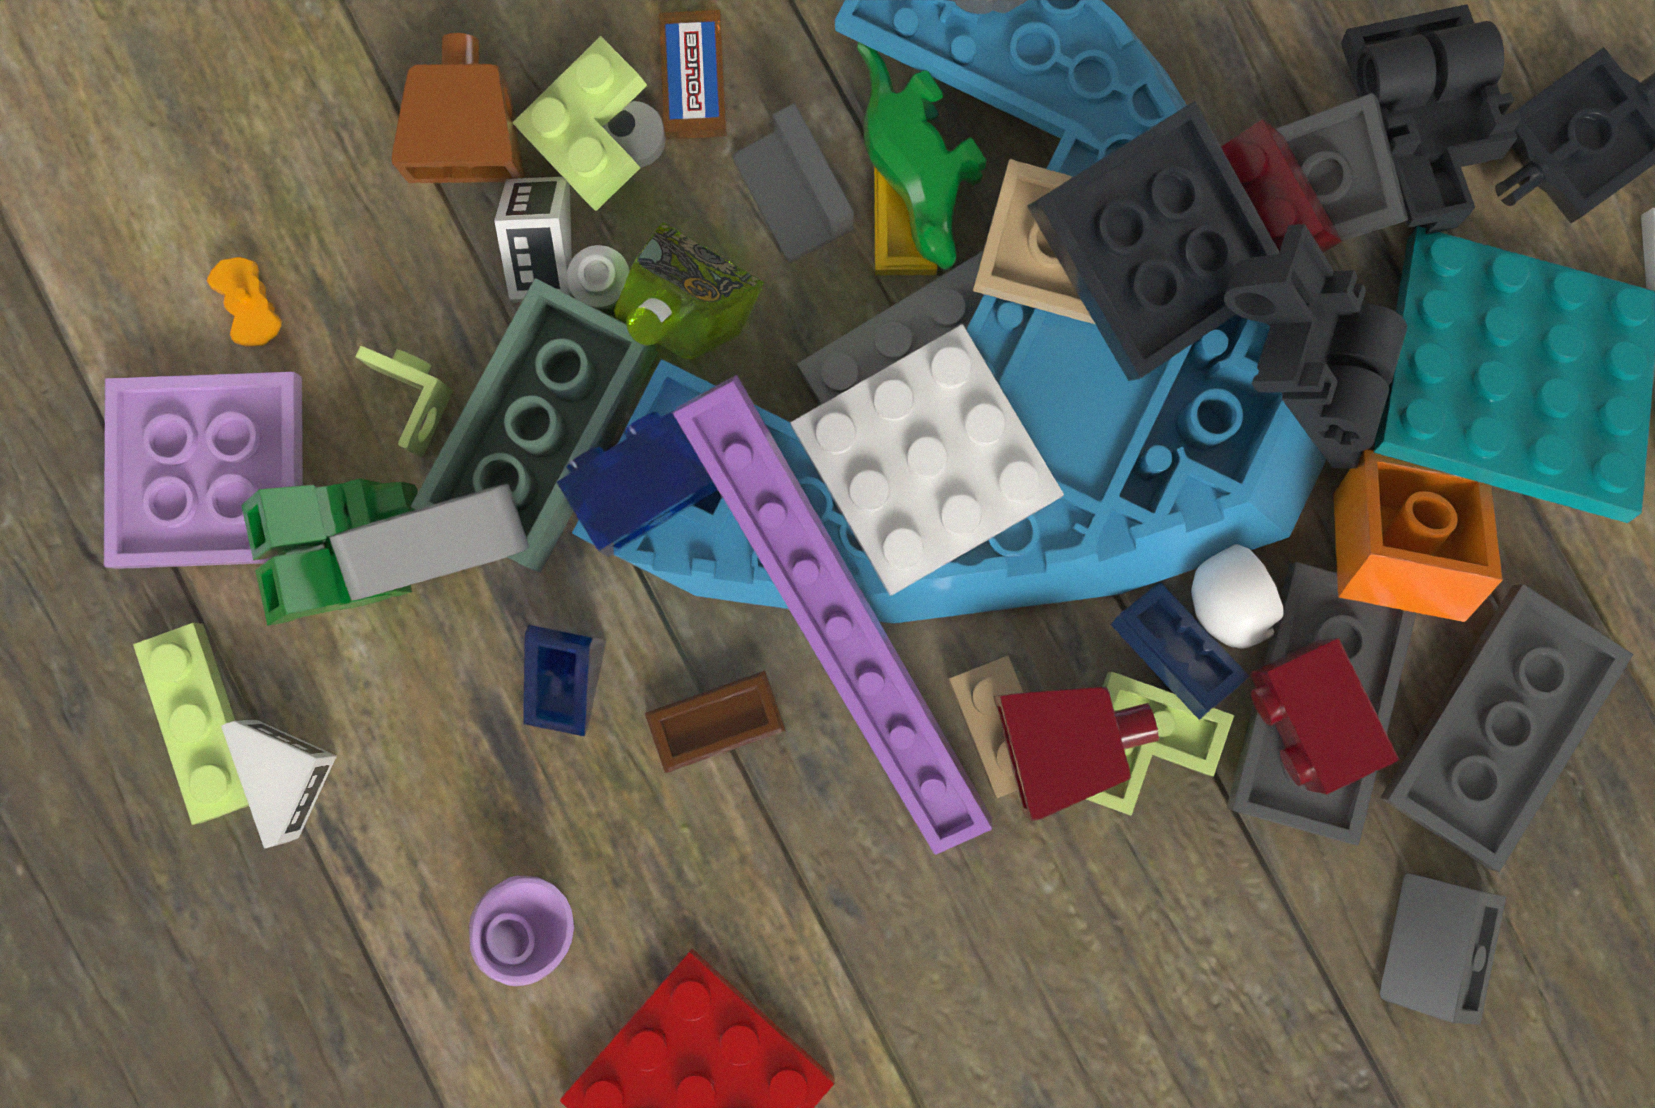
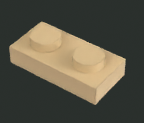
M1007 655L948 678L996 798L1017 791L993 697L1000 694L1023 692L1010 658Z

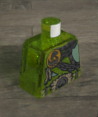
M663 222L657 227L635 259L614 309V314L617 319L626 324L629 334L638 343L643 345L659 343L682 358L693 360L742 333L765 282Z

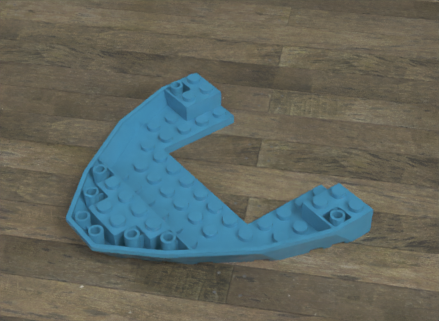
M845 0L835 18V31L918 71L927 70L933 78L1061 138L1047 169L1066 175H1077L1187 106L1166 70L1126 23L1102 0H1028L1006 14L991 11L987 14H974L959 8L955 2L949 0ZM984 294L966 331L1064 495L908 587L889 596L791 428L790 422L754 405L878 621L891 624L1120 595L1197 569L1212 556L1235 544L1253 550L1290 537L1326 461V458L1283 402L1282 392H1257L1252 385L1253 377L1259 372L1257 365L1270 326L1266 323L1249 320L1236 314L1141 379L1128 381L1095 324ZM661 359L572 534L694 596L789 609L673 414L678 406L715 387V385Z

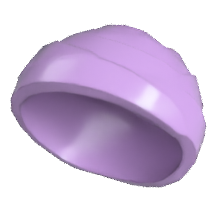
M513 876L505 879L486 891L471 914L469 939L470 952L474 962L489 978L506 985L522 986L541 980L555 970L568 952L574 931L572 909L566 897L553 884L539 877Z

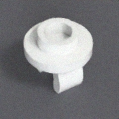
M595 245L581 250L573 257L567 270V283L571 293L577 300L594 309L612 310L613 306L618 304L627 294L631 283V274L627 262L619 252L607 246Z

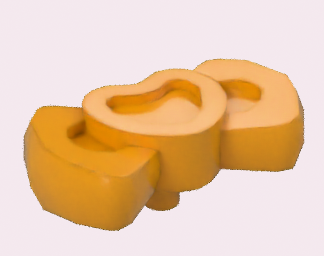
M244 257L221 260L211 270L207 277V283L212 290L224 295V307L234 316L230 331L231 340L236 344L246 347L266 345L278 334L282 321L274 312L273 304L266 298V287L259 280L258 264Z

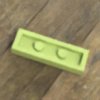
M191 623L133 644L192 825L203 823L249 806L221 725L235 721L204 625L202 623Z

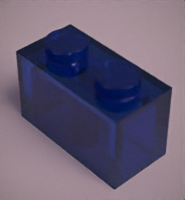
M673 411L663 417L658 412H652L639 418L624 430L623 433L627 439L606 452H603L601 447H595L580 454L566 466L570 474L556 482L597 550L607 557L718 490L675 418Z

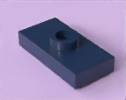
M1161 582L1121 612L1111 623V626L1199 720L1249 677L1243 668Z

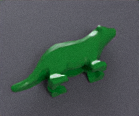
M858 42L857 50L867 65L871 80L869 102L864 118V142L867 153L875 168L905 202L909 213L912 239L919 254L942 269H949L957 258L952 231V217L959 184L961 181H966L972 186L980 183L983 177L981 171L985 169L987 160L972 138L961 142L954 150L947 151L939 132L932 124L927 122L939 117V113L932 102L943 98L942 91L929 71L925 70L912 75L905 88L901 92L896 93L893 89L886 64L879 52Z

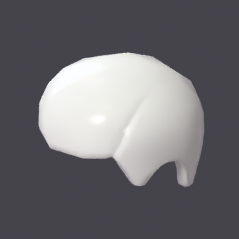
M1235 544L1212 556L1196 570L1191 594L1197 619L1208 633L1222 643L1239 649L1250 648L1274 634L1273 628H1269L1282 619L1283 605L1276 585L1267 569L1250 549Z

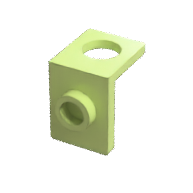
M360 345L355 356L357 359L375 371L422 390L401 435L398 446L419 457H423L453 390L438 378L428 375L432 365L414 355L396 349L391 359ZM427 415V418H426V420H425V423H424V425H423L421 431L419 432L420 427H421V424H422V422H423L425 416Z

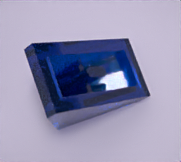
M528 625L525 632L524 725L585 737L590 722L606 640Z

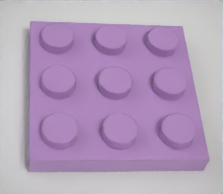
M295 372L105 378L104 567L122 569L262 564L271 559L253 561L241 504L259 489L303 485L302 376Z

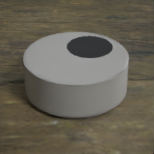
M631 101L603 126L608 134L632 157L640 168L655 162L665 148L666 133L662 119L654 108L643 102Z

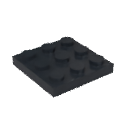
M1195 101L1027 206L1128 381L1141 379L1236 315L1225 304L1224 296L1233 269L1239 261L1279 254V250Z

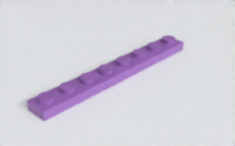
M735 375L678 406L673 413L933 853L936 855L992 830V816L738 376Z

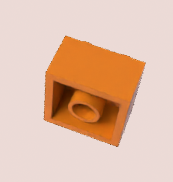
M1367 449L1362 451L1358 467L1351 468L1333 494L1338 597L1466 622L1502 581L1491 485L1373 453L1374 450Z

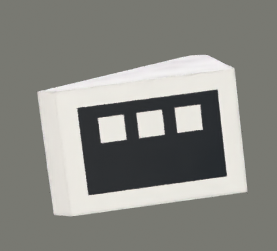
M564 177L506 179L495 217V226L509 300L511 302H522L535 278L573 297L567 283V270L572 260L570 184Z
M259 720L232 721L221 725L264 849L298 839L337 756Z

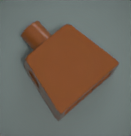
M449 33L442 37L441 64L413 65L407 72L392 150V164L408 183L505 182L506 179L524 178L517 127L513 124L515 115L509 85L498 66L479 64L480 41L475 36L465 33Z

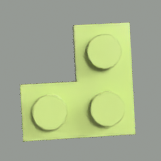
M600 36L513 124L580 196L597 211L640 169L639 165L608 134L603 126L622 111L647 84Z
M1115 672L1107 673L1103 687L1108 688L1114 711L1148 703L1155 716L1159 740L1125 749L1131 778L1086 800L1132 816L1152 755L1200 773L1214 776L1234 715L1213 708L1199 720L1175 694Z

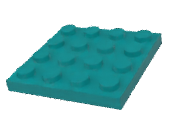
M1417 226L1407 239L1396 313L1402 316L1407 323V332L1392 382L1388 385L1389 392L1377 429L1373 453L1629 523L1642 514L1655 366V291L1441 232L1426 234V228Z

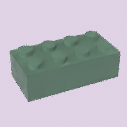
M535 278L411 507L417 510L499 485L509 484L529 548L508 556V558L541 573L658 355L650 337Z

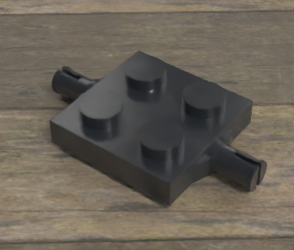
M1603 47L1516 109L1514 112H1519L1521 121L1514 129L1517 139L1511 148L1518 155L1523 167L1504 181L1496 184L1495 191L1499 197L1516 184H1519V188L1501 200L1507 206H1513L1525 195L1539 187L1549 195L1570 224H1572L1655 165V72L1639 82L1634 77L1625 73Z

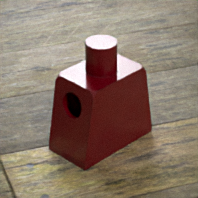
M1107 687L1008 693L993 696L1023 813L1031 821L1043 819L1129 780L1131 773L1125 749L1159 740L1157 723L1150 705L1144 703L1114 711Z

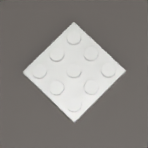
M963 324L790 422L791 428L889 596L908 587L1064 495Z

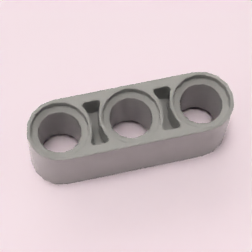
M509 484L499 485L372 522L329 537L351 600L373 596L493 562L529 548Z

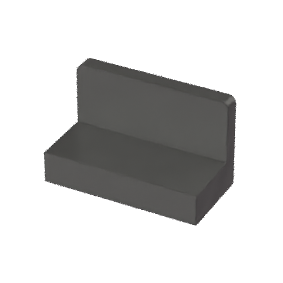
M795 103L772 114L774 132L736 151L733 155L734 164L788 262H793L853 231L854 211Z
M1406 874L1403 878L1380 989V997L1384 1001L1452 1023L1481 1025L1506 897L1416 874Z

